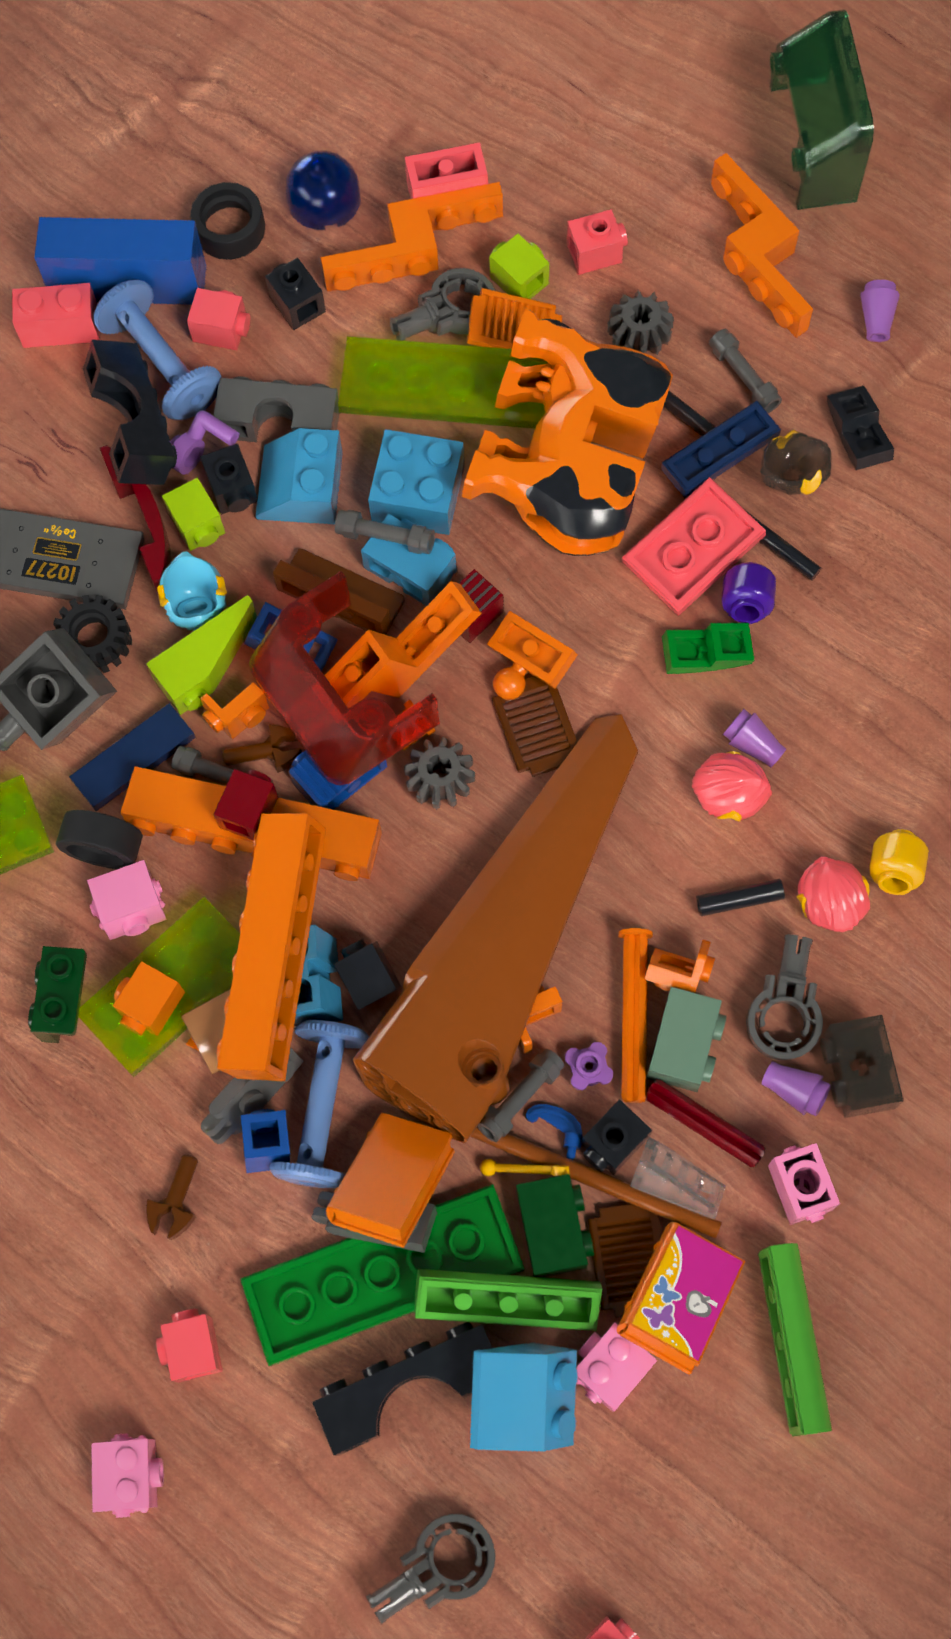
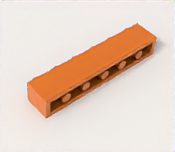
M134 766L120 813L126 822L137 827L144 836H154L155 832L171 835L170 838L173 841L181 844L195 845V842L198 841L211 844L212 849L221 853L235 854L236 850L252 853L251 856L254 858V841L219 828L213 815L226 786ZM278 798L271 814H309L326 828L320 863L321 869L334 871V876L347 881H358L359 877L370 879L382 835L379 819Z
M261 814L259 829L254 834L255 852L252 869L249 871L246 880L248 892L245 910L239 919L241 933L238 950L232 960L233 979L230 995L227 997L224 1006L225 1025L222 1039L217 1046V1069L237 1079L285 1081L326 833V828L309 814Z

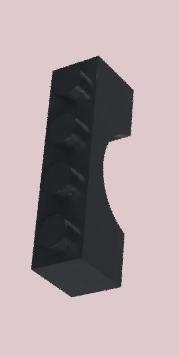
M92 340L83 366L91 397L111 404L128 420L127 423L119 425L109 453L118 483L165 485L170 469H173L176 465L177 450L175 445L170 442L167 433V421L165 416L161 415L157 403V391L151 386L148 377V365L146 360L142 359L138 344Z
M465 1322L446 1332L447 1341L431 1347L429 1340L405 1350L406 1359L389 1366L386 1359L363 1369L364 1379L347 1386L345 1379H342L320 1389L322 1398L312 1403L333 1456L344 1454L380 1437V1419L387 1400L399 1387L410 1381L434 1379L448 1384L463 1398L471 1395L474 1351L492 1349L483 1325L481 1324L473 1328L471 1322Z

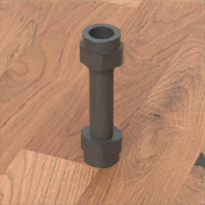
M727 329L718 331L709 341L715 356L719 361L726 359L752 392V403L758 401L767 413L775 410L782 402L776 387L772 382H767L766 384L738 350L740 342L733 333H730Z
M340 510L335 521V533L343 535L345 538L357 540L359 535L399 543L407 545L409 552L416 554H430L434 546L435 531L427 529L426 526L413 524L411 529L363 519L361 512L353 510Z
M184 746L178 747L171 764L172 769L180 771L181 774L191 778L196 773L227 785L233 769L202 758L200 751Z
M544 1049L541 1054H537L529 1063L530 1073L498 1108L493 1106L488 1108V1112L478 1125V1129L486 1138L493 1142H498L501 1137H505L513 1128L511 1119L543 1083L552 1084L559 1077L560 1071L564 1068V1063L556 1053L549 1049Z

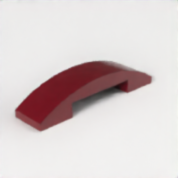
M105 445L99 449L119 498L122 499L132 494L136 495L154 540L153 543L142 546L139 549L157 591L163 572L172 562L167 531L147 484L118 483L109 454L111 447Z

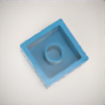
M385 429L368 499L371 521L382 523L385 517L390 514L398 520L404 518L414 524L426 526L427 529L434 530L435 533L449 535L465 466L464 442Z

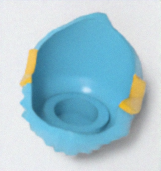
M184 551L175 557L163 572L160 584L157 587L160 606L167 610L166 615L169 617V621L173 622L176 626L186 628L188 631H195L220 614L226 607L225 595L227 591L224 578L221 577L218 570L211 563Z

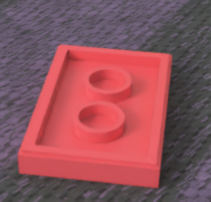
M709 477L622 557V561L679 616L766 536V530Z

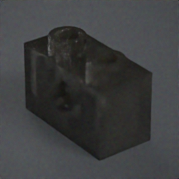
M877 1015L830 1024L824 1033L825 1038L820 1039V1046L825 1064H832L835 1081H831L830 1084L836 1108L842 1107L844 1118L896 1109L904 1099L883 1016ZM855 1059H859V1065L866 1064L868 1070L862 1076H859V1070L852 1071L850 1068Z

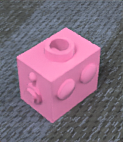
M144 860L87 880L93 897L90 909L93 916H97L100 920L99 927L105 930L110 940L123 935H139L147 931L151 925L167 920L163 911L165 903L160 898V893L163 892L159 880L152 879Z
M817 1143L803 1148H797L794 1145L784 1149V1153L773 1158L768 1168L790 1225L804 1220L811 1221V1223L823 1220V1216L827 1212L834 1210L840 1202ZM799 1180L798 1186H794V1181Z
M616 1323L611 1326L603 1337H600L596 1332L592 1334L577 1352L583 1360L576 1367L578 1372L576 1384H581L585 1388L584 1390L587 1392L585 1394L586 1397L594 1404L602 1402L612 1412L619 1407L657 1362L645 1349L620 1336L617 1333L618 1325Z
M128 1434L114 1435L111 1442L91 1443L93 1512L112 1511V1514H116V1518L130 1517V1513H134V1511L146 1513L149 1508L157 1507V1487H163L164 1466L162 1458H156L155 1439H147L144 1435L132 1438L128 1437Z

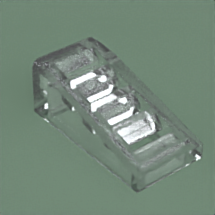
M650 1137L647 1139L630 1185L632 1188L714 1220L726 1185L666 1145ZM700 1192L709 1194L708 1199L701 1195Z

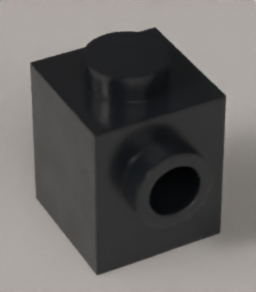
M298 257L287 264L278 265L271 273L265 276L269 298L293 331L326 312L322 289Z
M238 443L200 456L221 515L228 512L236 513L243 511L251 504L257 502L255 487Z
M361 939L340 950L344 958L334 963L358 1010L401 987L378 941L366 945L364 939Z
M619 1099L583 1137L581 1145L586 1148L583 1156L598 1171L603 1172L605 1169H608L614 1175L650 1138L652 1129Z

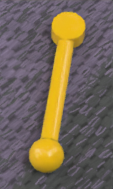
M485 1159L480 1164V1171L485 1176H492L495 1172L561 1176L569 1174V1166L495 1163L492 1159Z

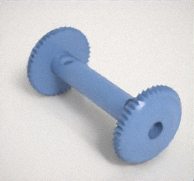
M129 280L114 286L100 299L94 313L96 328L103 334L106 333V335L122 333L123 330H127L172 386L167 391V394L164 395L165 398H163L164 401L161 405L164 414L168 418L185 420L196 416L199 411L207 409L217 397L219 381L222 378L220 372L211 366H203L191 371L187 369L145 316L149 310L148 308L153 303L152 300H154V292L148 283L142 280Z
M306 1020L296 1026L295 1034L305 1040L317 1042L318 1048L297 1163L273 1162L270 1163L269 1170L274 1177L290 1183L316 1188L339 1187L345 1174L325 1169L323 1165L344 1048H361L369 1036L364 1030L347 1024L323 1020Z

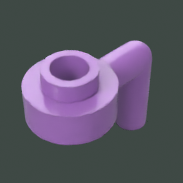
M199 411L188 432L176 435L170 441L177 450V462L173 469L185 475L196 467L201 459L200 456L204 453L205 443L202 438L206 430L229 446L237 442L239 432L207 411Z

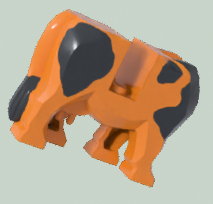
M525 307L510 356L518 359L529 357L541 358L548 363L523 367L509 360L497 394L495 407L504 410L518 403L534 402L544 405L545 414L538 422L530 446L527 448L515 444L508 438L500 439L494 432L485 430L479 448L475 450L464 481L461 497L471 500L482 493H494L501 496L510 503H513L524 522L546 544L561 554L590 556L605 553L617 548L624 535V530H626L632 514L635 491L645 461L609 450L591 442L644 459L657 428L673 375L665 363L651 355L628 347L597 344L589 341L575 329L553 319H539L533 311Z

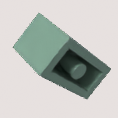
M674 987L670 988L646 1079L653 1081L660 1079L668 1085L696 1093L702 1081L710 1083L716 1057L708 1055L712 1039L721 1040L727 1018L726 1015L719 1014L722 1000Z

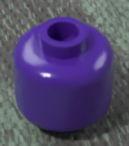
M754 562L738 564L728 570L723 580L722 606L724 611L737 622L749 624L757 623L771 614L775 606L776 578L772 571Z

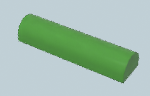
M798 1243L772 1245L759 1251L758 1257L790 1435L792 1434V1437L829 1432L832 1431V1425Z
M418 1269L415 1290V1318L597 1331L602 1286L600 1281Z

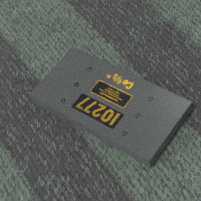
M0 509V589L70 601L75 598L77 602L82 603L83 595H90L92 601H95L96 595L104 597L106 603L111 599L116 603L117 608L120 607V609L126 610L141 555L139 548L143 546L145 540L144 534L141 531Z

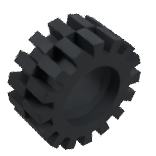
M83 595V603L78 605L74 598L69 601L72 609L68 611L63 606L59 611L62 620L55 618L54 626L56 629L64 628L97 668L100 667L103 673L109 672V663L113 662L118 667L122 663L119 656L127 657L130 652L127 645H132L129 624L120 607L117 608L116 603L111 599L106 603L103 596L96 595L95 601H92L90 595ZM91 623L105 625L108 629V634L102 643L93 647H85L78 642V634L86 625Z

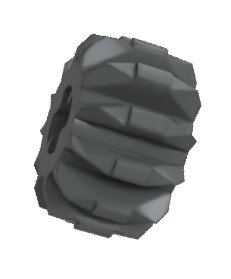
M639 289L633 299L623 294L622 298H620V304H613L610 310V321H608L607 331L610 336H613L612 343L615 346L632 348L645 354L649 350L658 355L662 344L668 345V342L671 340V328H673L674 324L673 314L668 313L669 306L667 301L657 302L655 291L648 298L642 297Z
M444 737L440 738L438 747H433L432 743L425 739L423 742L424 752L412 749L410 759L413 763L404 766L405 775L410 777L406 782L407 789L410 792L418 791L416 798L420 804L426 802L431 797L433 808L436 810L440 808L441 800L447 799L448 804L454 807L457 805L455 794L467 797L470 794V788L467 784L475 781V772L469 769L473 765V758L471 755H462L463 746L459 742L449 749L447 747V739ZM436 769H440L443 774L446 773L447 776L440 778L437 773H433V771Z

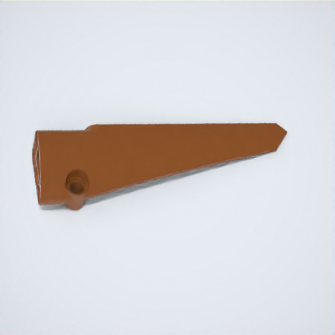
M622 714L594 719L410 966L404 978L403 992L353 1058L362 1082L374 1095L432 1128L451 1133L452 1139L458 1142L466 1143L488 1112L489 1106L502 1102L510 1090L507 1073L537 994L601 838L638 754L637 746ZM487 1074L495 1075L488 1081H479V1079Z

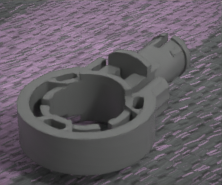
M455 268L442 273L434 281L431 290L419 295V307L390 318V327L393 335H397L396 339L402 342L425 330L433 333L436 332L438 336L448 332L468 334L470 311L459 310V307L449 302L447 296L454 291H459L460 285H465V292L480 296L481 288L495 291L492 283L483 274L472 269Z
M785 935L780 973L776 980L774 998H772L776 975L767 974L763 992L753 1000L748 1009L746 1029L749 1039L759 1052L769 1058L776 1060L798 1058L808 1053L821 1036L823 1018L819 1005L815 1001L816 983L810 982L807 984L804 1004L802 1003L807 977L805 976L809 953L813 942L811 938L802 937V939H799L796 954L798 935ZM787 986L793 987L792 997L786 996ZM763 1000H766L767 1004L763 1007V1009H760V1003ZM778 1003L789 1004L795 1007L802 1015L804 1027L801 1035L803 1037L807 1036L810 1024L813 1025L811 1037L801 1049L792 1052L790 1047L802 1041L800 1038H796L793 1042L789 1043L774 1040L766 1031L761 1035L771 1044L768 1047L761 1041L756 1032L755 1014L760 1013L758 1026L762 1028L765 1026L766 1012L772 1005ZM807 1008L810 1010L813 1019L810 1018ZM774 1047L783 1048L784 1052L775 1051Z
M461 1514L445 1515L429 1523L420 1533L415 1547L401 1556L400 1561L404 1567L423 1554L426 1555V1558L374 1593L366 1596L371 1608L376 1607L388 1598L390 1599L388 1604L374 1612L381 1624L385 1623V1620L426 1595L440 1584H443V1588L423 1600L428 1609L444 1599H464L479 1592L489 1581L495 1565L494 1544L483 1525L475 1519ZM461 1523L472 1529L471 1533L466 1530L457 1528L455 1534L466 1537L475 1550L474 1566H481V1551H485L484 1570L480 1578L469 1588L464 1583L470 1581L477 1574L475 1571H470L463 1579L450 1580L442 1576L435 1567L433 1558L434 1548L443 1536L451 1534V1528L437 1535L435 1534V1529L442 1524ZM476 1534L482 1540L483 1546H480L479 1542L477 1541L475 1537ZM428 1536H431L432 1541L428 1548H425V1542ZM428 1569L432 1577L421 1583L418 1575ZM459 1585L461 1590L459 1592H451L449 1590L450 1586Z

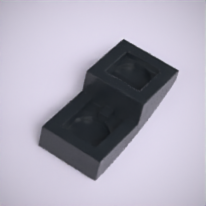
M864 385L827 396V403L835 427L856 470L893 460L894 447L879 424L880 410Z

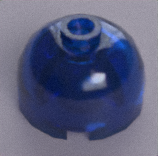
M327 150L312 151L301 156L292 165L286 177V201L290 213L301 225L314 230H326L325 226L336 223L338 227L345 225L356 215L361 204L360 182L352 165L339 154Z

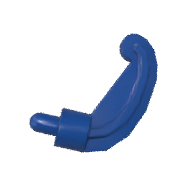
M538 1104L528 1109L526 1119L529 1122L534 1123L540 1117L565 1133L563 1146L567 1148L566 1157L574 1160L576 1150L581 1149L583 1137L581 1124L574 1115L562 1108L548 1104Z

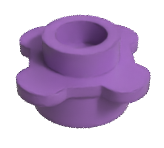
M594 1042L589 1048L581 1050L570 1048L566 1052L565 1062L571 1066V1084L575 1089L585 1090L587 1086H594L598 1083L606 1085L612 1080L613 1070L607 1066L605 1058L607 1048L604 1044ZM587 1062L593 1064V1068L591 1070H587L585 1068V1064Z

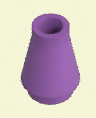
M870 281L865 284V290L860 294L867 330L866 339L869 341L884 342L890 339V329L900 296L899 292L896 291V284L892 281Z
M745 709L740 712L723 733L730 740L728 745L760 760L770 768L786 751V748L779 743L755 712L751 715Z
M774 1061L767 1068L761 1085L771 1089L802 1115L808 1112L814 1116L819 1114L831 1088V1084L823 1081L822 1075L783 1066Z

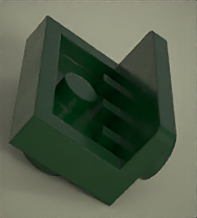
M43 946L41 961L37 962L35 968V985L37 987L35 1002L31 1004L28 1015L30 1032L41 1042L59 1043L60 1035L74 1036L76 1034L87 953L84 949Z

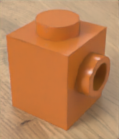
M141 961L131 978L125 977L117 987L114 994L116 1001L113 1007L122 1016L119 1023L140 1036L147 1030L158 1037L185 994V991L179 982Z

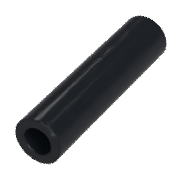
M781 879L696 896L700 916L785 899Z

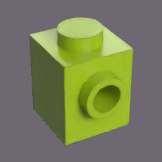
M519 233L509 241L499 243L489 256L490 278L507 294L531 299L549 285V262L544 258L542 251L535 243H528Z
M198 477L162 495L168 514L190 551L198 547H207L213 544L219 536L225 534L220 514Z

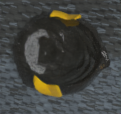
M792 430L784 437L778 436L768 443L763 451L762 468L760 470L763 482L766 483V486L788 495H809L831 475V449L821 439L796 430Z

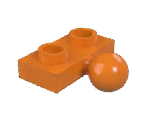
M510 610L487 643L492 650L513 662L511 667L499 670L493 679L495 693L505 700H513L522 695L526 685L524 676L527 672L555 689L578 656L573 649Z

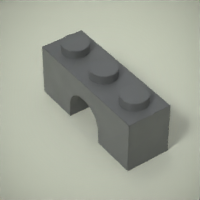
M238 376L233 379L220 378L213 416L239 432L237 441L257 442L261 425L273 417H285L291 420L292 431L298 428L337 430L340 403L337 388H330L323 384H312L310 386L295 385L283 380L263 382Z

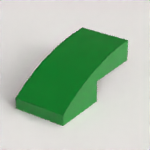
M710 623L705 630H666L662 635L667 674L723 670L749 665L755 661L749 623Z

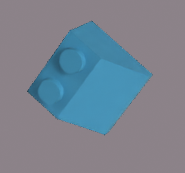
M298 428L264 445L256 520L335 524L343 457L339 430Z
M533 1342L474 1351L470 1448L476 1450L549 1451L573 1446L576 1428L577 1350Z

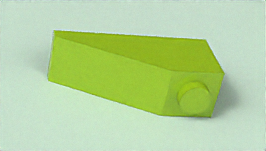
M248 595L146 663L153 680L180 715L187 710L193 711L202 706L200 698L206 693L208 695L214 693L252 628L257 614L253 601Z

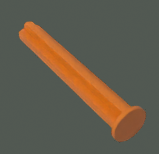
M628 928L620 930L618 934L620 938L624 939L621 1098L626 1103H642L646 1100L647 980H645V976L647 973L648 939L653 937V932L648 929Z

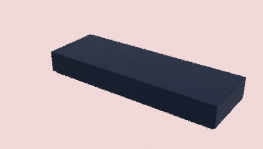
M755 401L663 461L661 470L682 496L686 498L709 477L712 480L773 441L774 438L780 435L781 428L760 403Z
M169 703L69 777L93 809L98 811L128 788L134 766L153 770L175 754L179 746H186L196 737L194 732Z

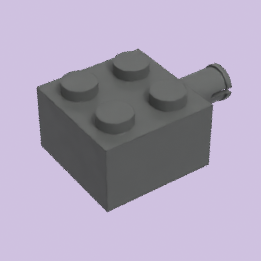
M64 628L45 631L0 673V702L9 711V714L0 721L1 751H7L10 745L25 732L41 750L61 744L117 692Z

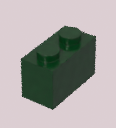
M569 1174L516 1184L533 1277H548L587 1269V1257L594 1256V1248L590 1230H581L577 1212L585 1211L580 1184L572 1185Z

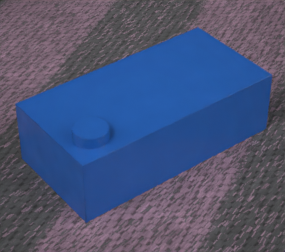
M39 217L34 258L45 286L90 283L96 301L99 302L114 286L129 280H142L148 283L154 292L152 304L192 305L197 288H205L207 265L195 221Z

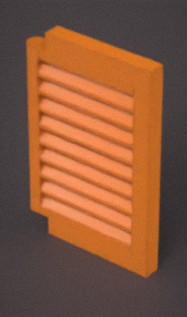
M481 288L480 296L473 295L467 343L511 353L525 307L533 311L539 319H553L562 322L563 315L555 314L556 305Z

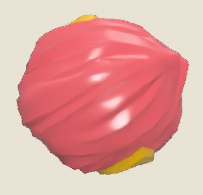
M735 751L711 755L695 771V776L692 779V788L702 808L708 811L710 815L717 817V819H733L740 822L743 819L754 816L772 795L770 783L763 769L755 761Z
M820 857L804 871L798 882V895L796 897L801 904L804 916L812 924L841 933L853 930V927L857 926L859 921L870 910L868 881L850 863L828 857Z

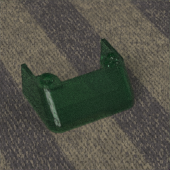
M845 9L828 11L778 43L776 52H771L770 70L772 74L770 89L771 91L789 89L799 132L797 148H792L791 151L793 171L799 172L801 178L796 201L797 210L857 202L873 143L874 125L848 13Z

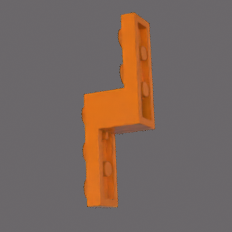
M725 153L714 160L711 179L712 188L719 198L726 199L736 210V214L741 222L745 224L726 238L723 256L725 265L733 275H738L748 285L750 293L757 301L763 302L772 311L776 322L782 328H787L797 338L808 330L813 308L774 266L795 253L799 229L736 162Z
M500 182L388 203L389 226L393 243L321 257L327 292L334 290L345 291L355 286L374 282L386 283L392 279L410 275L422 276L430 271L439 270L437 245L433 231L440 229L451 230L457 226L476 222L487 223L493 219L503 217V193Z
M450 581L396 638L367 630L287 714L307 745L318 747L323 742L326 734L333 727L340 724L371 691L400 698L482 614L459 583Z

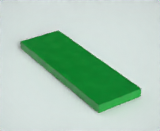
M494 1184L435 1205L437 1215L425 1253L347 1238L240 1278L268 1366H274L414 1313L418 1269L514 1275L525 1271Z

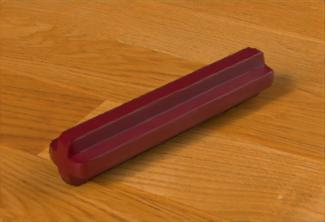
M656 1079L646 1092V1100L749 1167L757 1166L766 1150L764 1145L664 1081Z

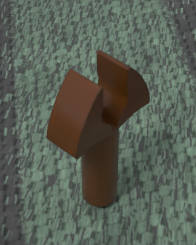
M269 725L271 735L265 742L225 749L222 753V758L227 766L269 759L275 762V768L279 773L292 766L294 759L302 753L301 748L281 751L278 749L279 746L284 742L299 741V734L283 726Z
M182 1155L166 1198L159 1202L147 1200V1221L152 1234L156 1235L160 1219L163 1215L169 1213L171 1209L174 1223L167 1236L169 1240L180 1236L194 1222L196 1216L186 1212L183 1205L198 1164V1160L194 1156Z

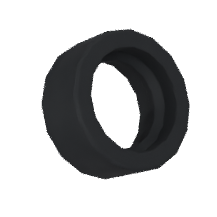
M230 182L211 185L199 193L192 204L190 218L196 223L202 249L215 258L233 260L247 256L257 249L264 238L265 220L259 198L248 187ZM225 208H239L250 215V221L246 227L229 235L216 234L209 231L206 227V222L215 212Z
M89 810L67 811L63 817L56 846L60 851L77 860L105 868L120 869L136 862L143 834L137 827L119 818Z

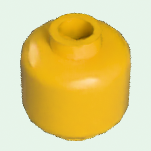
M904 829L894 830L879 836L873 844L869 870L871 878L881 890L893 895H904L918 888L925 880L929 852L927 845L912 832Z

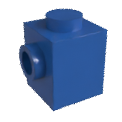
M261 1109L250 1114L241 1115L246 1173L270 1171V1163L273 1162L290 1163V1147L285 1110Z

